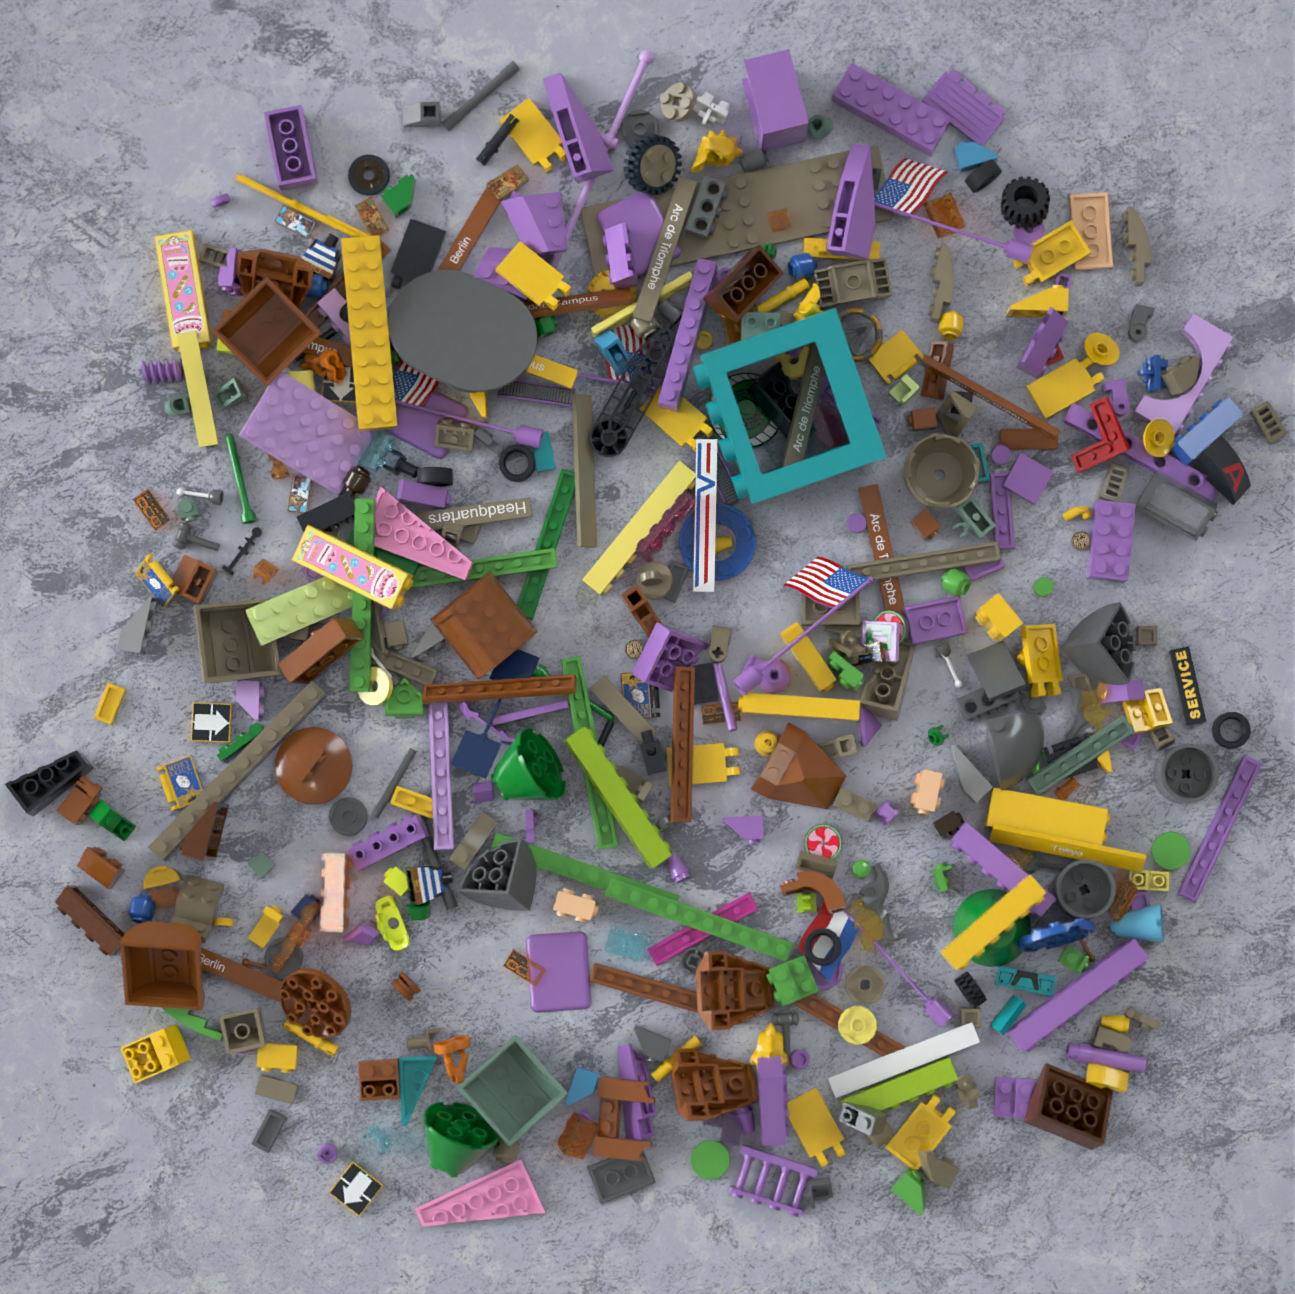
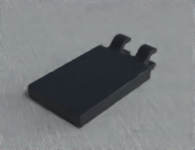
M410 219L391 269V273L395 274L391 283L393 288L399 290L403 279L411 282L415 278L433 271L447 234L446 231Z

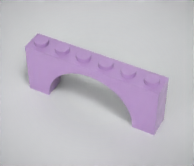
M1194 313L1188 319L1181 334L1193 344L1197 355L1200 357L1196 384L1188 393L1176 399L1158 400L1144 395L1132 413L1148 424L1154 419H1165L1171 424L1174 435L1180 434L1184 427V424H1182L1184 418L1190 417L1194 410L1192 408L1195 401L1199 402L1204 393L1201 391L1204 385L1208 386L1213 378V375H1211L1214 368L1218 369L1223 362L1221 356L1224 352L1228 353L1233 345L1230 342L1233 336Z

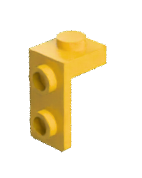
M275 905L272 907L266 906L263 910L264 914L248 936V939L261 948H265L286 917L281 914L283 910Z

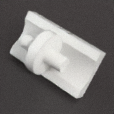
M708 92L698 96L693 110L703 117L702 124L706 125L710 121L714 124L718 122L724 125L729 113V103L725 101H720L718 105L712 103L714 97Z

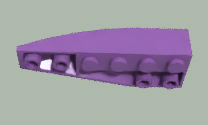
M558 73L544 78L543 81L555 122L577 184L612 172L613 168L602 135L563 75Z
M852 143L837 193L826 250L834 256L869 259L876 223L871 145Z

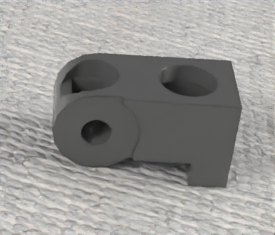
M1138 304L1133 307L1128 330V337L1131 341L1140 342L1145 338L1147 334L1145 328L1147 318L1153 316L1155 308Z

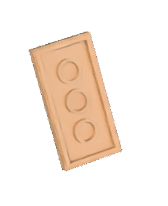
M1108 192L1069 195L1070 218L1091 251V254L1074 263V271L1112 269L1113 256Z

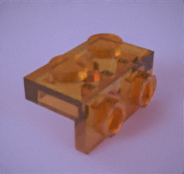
M951 192L924 203L930 220L959 230L965 227ZM932 225L938 239L956 233Z
M573 1112L571 1118L567 1120L563 1134L558 1139V1147L564 1155L583 1160L600 1126L597 1122L580 1118L578 1113Z

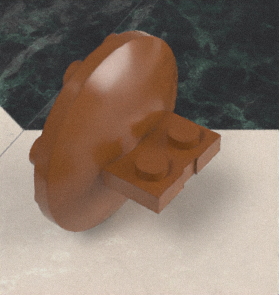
M319 727L303 728L292 733L281 744L275 759V773L280 786L291 798L305 804H322L339 796L347 787L353 770L352 756L346 743L334 732Z
M301 968L294 970L283 980L279 991L282 1009L289 1023L295 1024L298 1022L303 1025L302 1032L306 1036H311L315 1033L316 1035L314 1036L318 1038H332L339 1035L348 1026L351 1019V1004L348 994L331 976L316 969Z

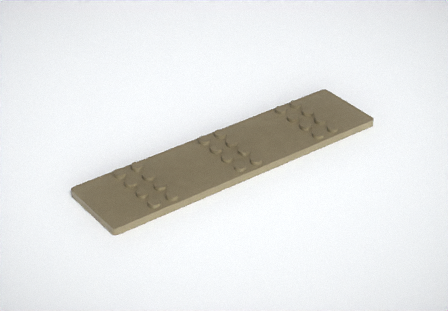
M877 145L871 146L872 167L882 169L878 190H874V195L886 182ZM849 151L718 178L717 180L726 182L728 194L725 200H721L720 207H722L720 217L714 220L713 224L716 225L713 236L709 235L708 240L686 233V226L702 182L697 183L678 241L681 254L678 258L672 260L670 267L697 262L698 258L706 260L748 251L760 244L768 246L769 243H773L776 245L829 233L837 193ZM717 187L709 189V193L713 195L719 192ZM675 188L668 189L666 193L661 192V195H653L664 218L666 217ZM624 199L587 206L581 209L595 276L603 271L610 270V266H607L606 262L608 249L604 247L602 237L605 233L597 220V215L600 211ZM705 205L702 209L708 213L713 210V207ZM875 206L876 223L893 218V212ZM777 214H779L780 221H782L786 225L785 227L781 223H779V226L776 229L778 223ZM703 222L698 223L696 226L698 230H705L707 227Z

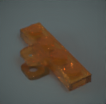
M316 902L305 905L301 912L303 917L300 922H294L281 945L283 950L272 959L271 963L274 965L270 969L276 974L279 973L295 947L297 946L302 949L313 933V930H308L307 927L321 905Z

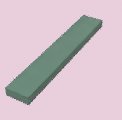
M1122 715L1026 778V780L1038 796L1135 731L1126 717Z

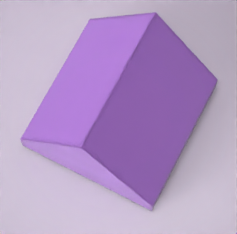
M492 781L473 783L475 803L494 800Z

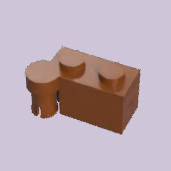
M85 775L79 778L81 781H77L76 786L56 810L74 825L83 824L89 816L87 813L91 808L95 807L100 800L99 797L102 795L103 787L98 783L94 784Z

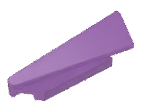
M632 1044L619 1046L621 1078L650 1082L646 1057L641 1053H636L632 1049ZM650 1083V1085L645 1086L649 1098L653 1097ZM622 1100L625 1137L638 1140L655 1136L650 1117L657 1116L655 1104Z

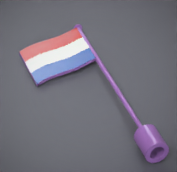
M824 900L819 913L803 934L798 949L805 955L804 941L816 929H830L838 935L842 945L838 958L825 966L812 963L829 982H831L836 967L850 949L858 930H860L926 1000L924 1011L939 1027L944 1025L954 1015L939 997L936 999L931 997L929 999L847 910L829 915ZM821 935L812 941L811 949L816 957L824 959L833 953L834 944L829 937Z

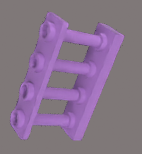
M743 1144L740 1152L744 1154L743 1158L745 1159L736 1187L729 1186V1191L732 1192L731 1195L741 1199L743 1196L749 1197L751 1202L759 1205L762 1202L768 1203L769 1208L774 1210L786 1209L788 1214L796 1217L799 1214L804 1215V1209L799 1208L808 1179L811 1176L816 1178L818 1169ZM757 1158L763 1160V1167L755 1193L743 1190L751 1163ZM776 1164L781 1166L780 1170L782 1172L774 1198L770 1199L762 1196L770 1168ZM792 1170L800 1172L799 1176L801 1177L793 1203L789 1205L782 1203L781 1198L789 1173H792Z

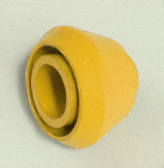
M770 730L760 732L755 738V749L760 755L770 757L779 742V736Z

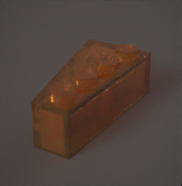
M322 853L321 860H325V865L321 869L324 885L322 884L321 900H323V904L320 906V931L345 932V928L349 927V917H346V909L350 908V897H347V889H351V878H348V870L352 869V859L349 858L348 854Z

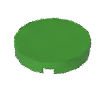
M1164 832L1157 836L1152 843V859L1163 869H1179L1189 859V843L1184 836L1177 832Z
M706 1140L694 1148L691 1155V1164L694 1171L700 1177L716 1179L727 1171L730 1164V1156L722 1143Z

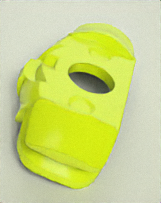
M391 895L384 896L375 905L377 910L375 915L377 930L380 931L384 940L389 942L393 950H404L410 946L408 932ZM393 917L399 921V926L396 929H392L389 926V920Z

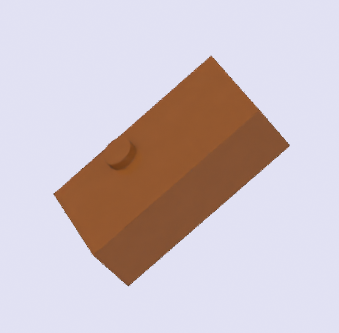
M333 618L321 629L312 632L308 640L278 665L289 683L309 684L364 637L352 619Z

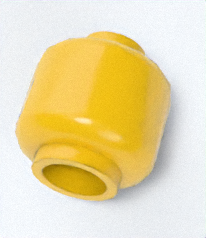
M950 310L940 316L938 331L944 339L956 340L963 334L964 318L957 311Z

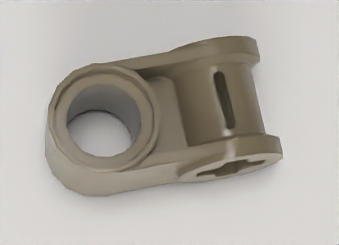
M712 626L709 656L713 663L717 664L725 661L732 628ZM717 650H720L721 654H723L719 658H715V654H713Z

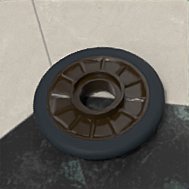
M368 154L360 156L353 161L349 168L348 179L356 192L372 196L386 188L390 179V171L383 159ZM368 170L374 172V177L371 180L364 178V173Z

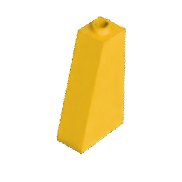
M795 622L781 632L780 637L788 646L804 631L799 623ZM807 635L789 649L820 692L822 690L827 692L835 686L833 682L837 679Z

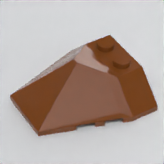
M256 249L238 253L236 273L240 280V290L244 298L267 276L300 309L312 286L314 267L300 256L267 249Z
M788 722L779 737L778 744L762 772L757 776L751 790L769 799L828 809L847 776L804 730Z
M726 951L705 952L696 970L697 1011L710 1031L728 1030L739 1023L747 1021L751 1017L758 1016L774 1008V987L770 985L766 974H769L768 969L770 967L745 960L743 957L729 954Z
M694 1048L674 1050L672 1067L674 1093L678 1113L687 1121H708L759 1101L751 1065L732 1059L724 1060L718 1058L715 1054L707 1055L700 1053L699 1050Z

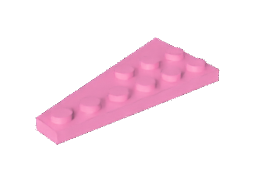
M380 487L376 497L375 547L467 581L473 562Z
M522 1159L415 1208L422 1227L546 1213Z

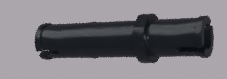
M510 113L492 139L486 142L485 148L476 157V160L486 166L494 153H498V148L520 120Z

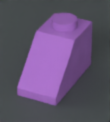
M763 815L723 818L724 823L743 840H748V844L760 843V839H764Z

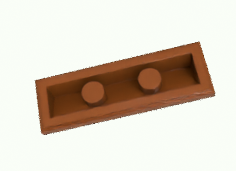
M932 340L929 357L950 368L954 345L946 341ZM926 368L920 396L943 400L947 379Z
M1034 428L1000 429L999 431L1000 444L1006 445L1010 450L1058 449V435L1053 440Z

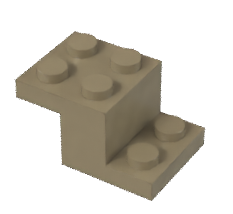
M187 875L176 898L175 912L171 923L192 926L200 934L201 943L205 944L213 928L214 919L217 917L218 902L224 891L225 884Z

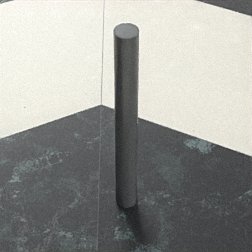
M409 749L373 811L372 815L376 818H379L396 786L417 752L414 749Z

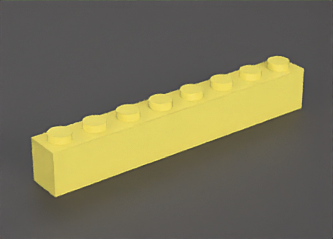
M679 460L582 581L600 596L603 593L607 594L613 587L612 581L615 578L619 579L625 572L623 569L627 563L631 564L636 559L637 555L635 553L638 549L641 548L643 550L649 543L647 538L652 533L655 535L661 528L660 522L664 518L667 520L674 512L672 507L676 503L679 505L686 497L684 493L688 488L690 490L694 488L697 474Z

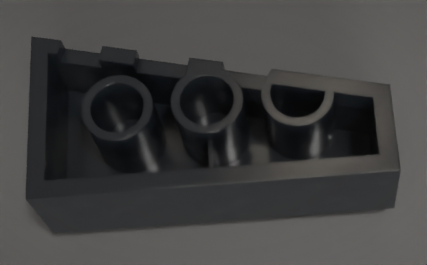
M779 361L766 370L746 391L787 439L798 394L794 393L790 385L791 381L788 375L785 376L782 370L783 366ZM812 422V426H811L809 438H810L815 432H817V430H816V428H815L813 422Z
M76 750L54 760V762L46 766L43 765L37 768V770L29 774H24L14 781L5 783V786L26 814L34 817L80 780L79 778L82 775H86L93 770L94 767L83 753Z

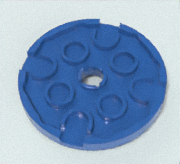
M1079 918L1065 924L1055 922L1049 924L1050 928H1036L1031 930L1030 935L1020 937L1018 946L1021 952H1035L1043 947H1046V950L1084 939L1089 936V931L1090 933H1095L1096 928L1093 921L1090 919L1085 920V918Z

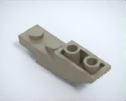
M1128 206L1122 215V222L1126 224V231H1123V243H1126V248H1134V250H1131L1130 255L1131 261H1134V269H1131V280H1134V286H1142L1145 282V267H1149L1152 264L1151 247L1143 222L1134 208Z
M942 243L940 248H936L934 259H937L936 266H932L930 277H933L932 283L939 285L934 288L932 297L936 299L934 305H930L928 315L931 316L930 321L935 323L939 321L942 306L949 307L953 296L954 272L946 243Z

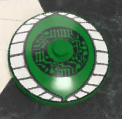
M737 373L729 376L728 380L752 449L758 448L772 440L779 429L746 391L760 375ZM711 394L709 402L715 401L713 394ZM708 415L709 424L715 435L720 440L727 438L723 423L713 426Z

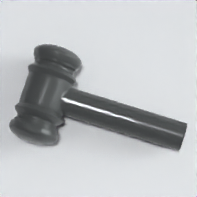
M184 522L179 523L180 527L174 538L175 542H173L174 547L185 549V544L190 542L218 552L220 544L190 535L192 526Z
M797 1012L773 1013V1025H782L783 1051L789 1059L790 1026L798 1025L799 1015Z

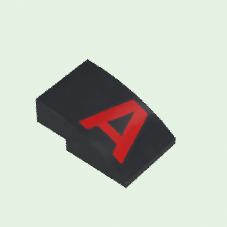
M1221 435L1196 460L1209 473L1205 479L1232 505L1251 486L1248 474L1240 458Z

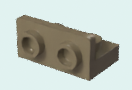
M447 417L438 420L434 446L472 452L476 424L465 421L457 423Z

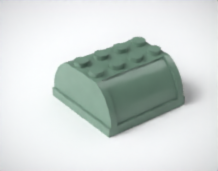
M517 1035L513 1036L457 1087L509 1147L568 1094L564 1087Z

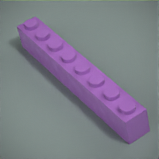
M701 258L697 260L658 400L659 407L679 413L708 304L703 297L714 286L718 272L717 262Z

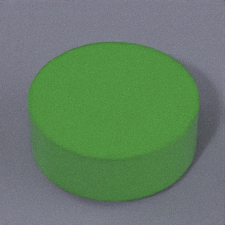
M1047 577L1038 578L1033 585L1034 592L1041 597L1048 596L1053 591L1052 581Z

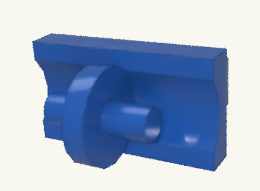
M1160 355L1147 357L1146 363H1143V370L1137 371L1138 376H1143V383H1146V392L1167 388L1161 377V371H1165L1168 367V360L1162 359Z

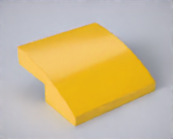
M1162 688L1144 690L1145 699L1122 701L1128 722L1135 731L1132 735L1156 730L1173 723Z

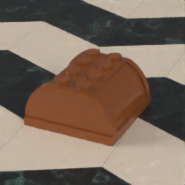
M267 276L211 330L266 387L322 333Z
M490 571L429 619L477 680L500 664L538 632Z
M160 921L144 922L128 930L120 941L125 1005L203 1010L205 994L202 980L201 937L198 931L188 924L162 923Z

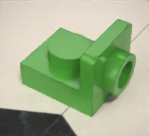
M944 862L935 865L936 869L932 870L939 893L947 891V886L950 885L947 875H943L942 871L953 868L952 864L947 865Z
M1066 945L1057 961L1079 974L1081 971L1085 972L1090 964L1088 961L1089 956L1069 945Z

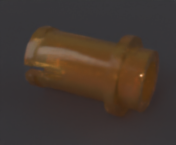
M1071 777L1061 787L1056 788L1055 794L1060 800H1067V796L1080 787L1075 778Z

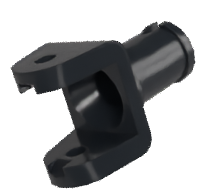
M391 449L390 452L399 458L394 468L383 464L382 468L395 475L403 472L416 478L417 469L420 467L407 462L406 456L401 452Z

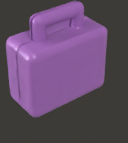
M637 192L600 211L597 215V220L604 233L605 229L626 222L630 230L637 279H640L647 274L665 218L653 195ZM678 244L672 260L678 258L681 254Z
M436 390L423 405L426 408L465 418L469 412L465 405ZM395 403L397 429L384 431L437 459H443L450 448L434 446L436 424L438 420H442L446 416ZM453 419V422L461 423V420Z
M582 931L528 936L526 948L531 1009L538 1013L589 1008L592 1001L586 934Z

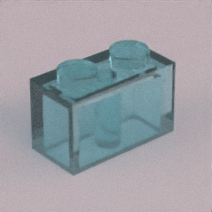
M615 926V929L611 928L604 951L642 962L648 941L645 938V934L634 931V934L626 933V928Z

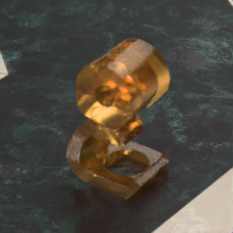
M268 454L269 460L273 461L271 469L273 480L291 477L284 463Z

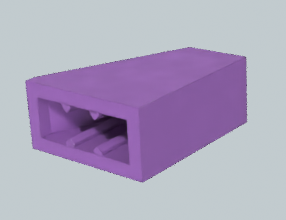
M400 479L397 499L402 504L442 510L446 509V505L450 506L451 494H448L449 491L446 488Z

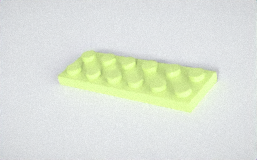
M322 577L245 611L262 646L351 608L353 590L327 577Z

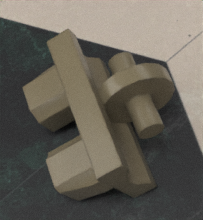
M852 630L842 632L840 634L841 637L838 639L829 638V644L834 647L833 651L841 657L846 656L845 660L851 665L858 663L859 655L866 653V648L857 643L856 633Z
M968 1074L961 1075L958 1078L957 1084H955L961 1101L965 1102L967 1110L979 1107L977 1098H981V1095L973 1077Z

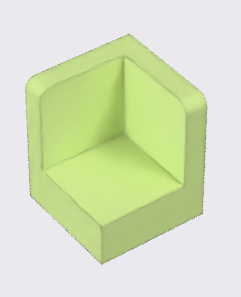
M905 374L889 393L903 406L920 387Z

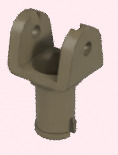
M441 1029L425 1030L423 1036L406 1039L408 1051L420 1048L434 1051V1047H431L429 1034L441 1032Z

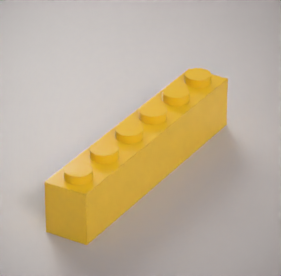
M1032 875L1026 876L941 950L940 953L955 970L959 968L961 971L970 964L969 960L974 955L976 958L985 951L984 947L988 943L994 944L1000 938L999 934L1003 930L1009 931L1015 925L1013 921L1018 917L1021 919L1030 912L1028 908L1033 904L1036 906L1045 899L1043 897L1046 894L1045 890Z

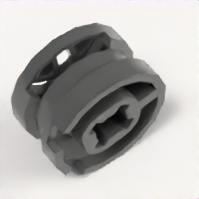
M694 947L685 950L680 959L683 970L688 974L696 975V970L705 953L701 949Z

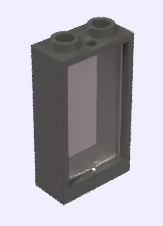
M1156 470L1136 504V508L1197 541L1199 536L1203 537L1208 530L1206 525L1209 520L1213 522L1218 514V511H1216L1217 503Z

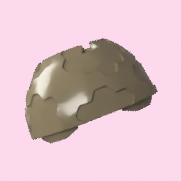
M934 433L913 445L908 452L904 463V479L911 495L926 507L954 508L972 496L979 481L981 465L971 446L963 439L947 434ZM937 470L942 471L945 475L941 481L934 478V472Z

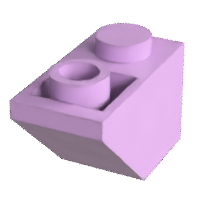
M236 681V701L254 720L261 721V716L264 717L265 707L261 705L262 697H265V686H262L260 681Z

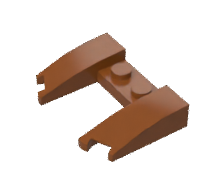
M608 1076L598 1078L597 1097H600L598 1135L594 1136L593 1156L643 1161L645 1159L640 1155L645 1147L651 1148L653 1142L619 1137L621 1100L656 1103L655 1096L649 1098L645 1086L650 1085V1082Z

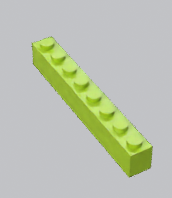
M581 727L564 739V743L647 866L655 868L672 856L669 844L665 840H661L659 837L660 831L654 824L651 825L648 820L650 818L648 813L637 804L639 800L636 795L628 791L626 788L628 784L622 776L619 777L616 773L617 768L611 760H607L605 757L606 751L601 744L597 745L592 730Z

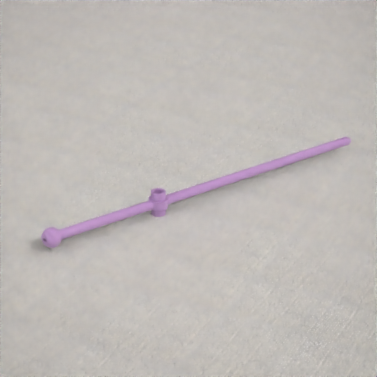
M644 50L640 53L639 60L641 62L610 131L607 134L601 133L607 153L611 148L616 150L619 146L620 139L615 138L647 65L651 64L654 60V54L650 51ZM596 178L587 180L565 228L567 242ZM562 253L553 254L549 263L553 268H556Z

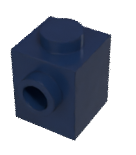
M305 894L290 912L306 925L311 919L315 921L322 913L320 911L322 906L319 904L321 901L313 894L311 896Z

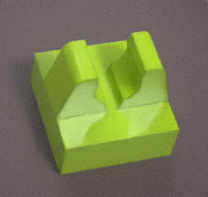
M816 893L796 894L797 913L817 912Z

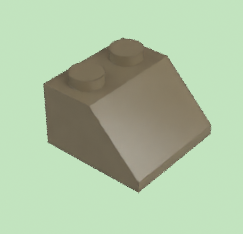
M260 1007L219 1016L227 1055L266 1046L265 1028Z

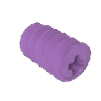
M173 358L172 364H169L168 360L165 359L164 365L161 364L160 359L157 360L156 365L150 360L149 366H146L145 361H142L144 380H146L148 385L152 384V380L155 384H159L160 379L162 383H167L168 379L171 383H174L175 378L178 382H182V359L180 358V362L177 363L175 358Z

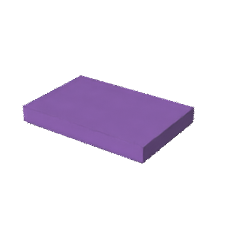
M960 596L903 607L904 615L909 625L911 645L968 633Z

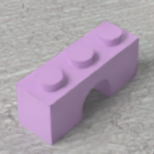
M333 288L317 302L319 306L317 310L324 318L326 316L329 317L332 321L330 323L332 328L336 332L340 330L344 335L342 339L348 346H351L349 323L344 322L340 318V312L347 305V302Z

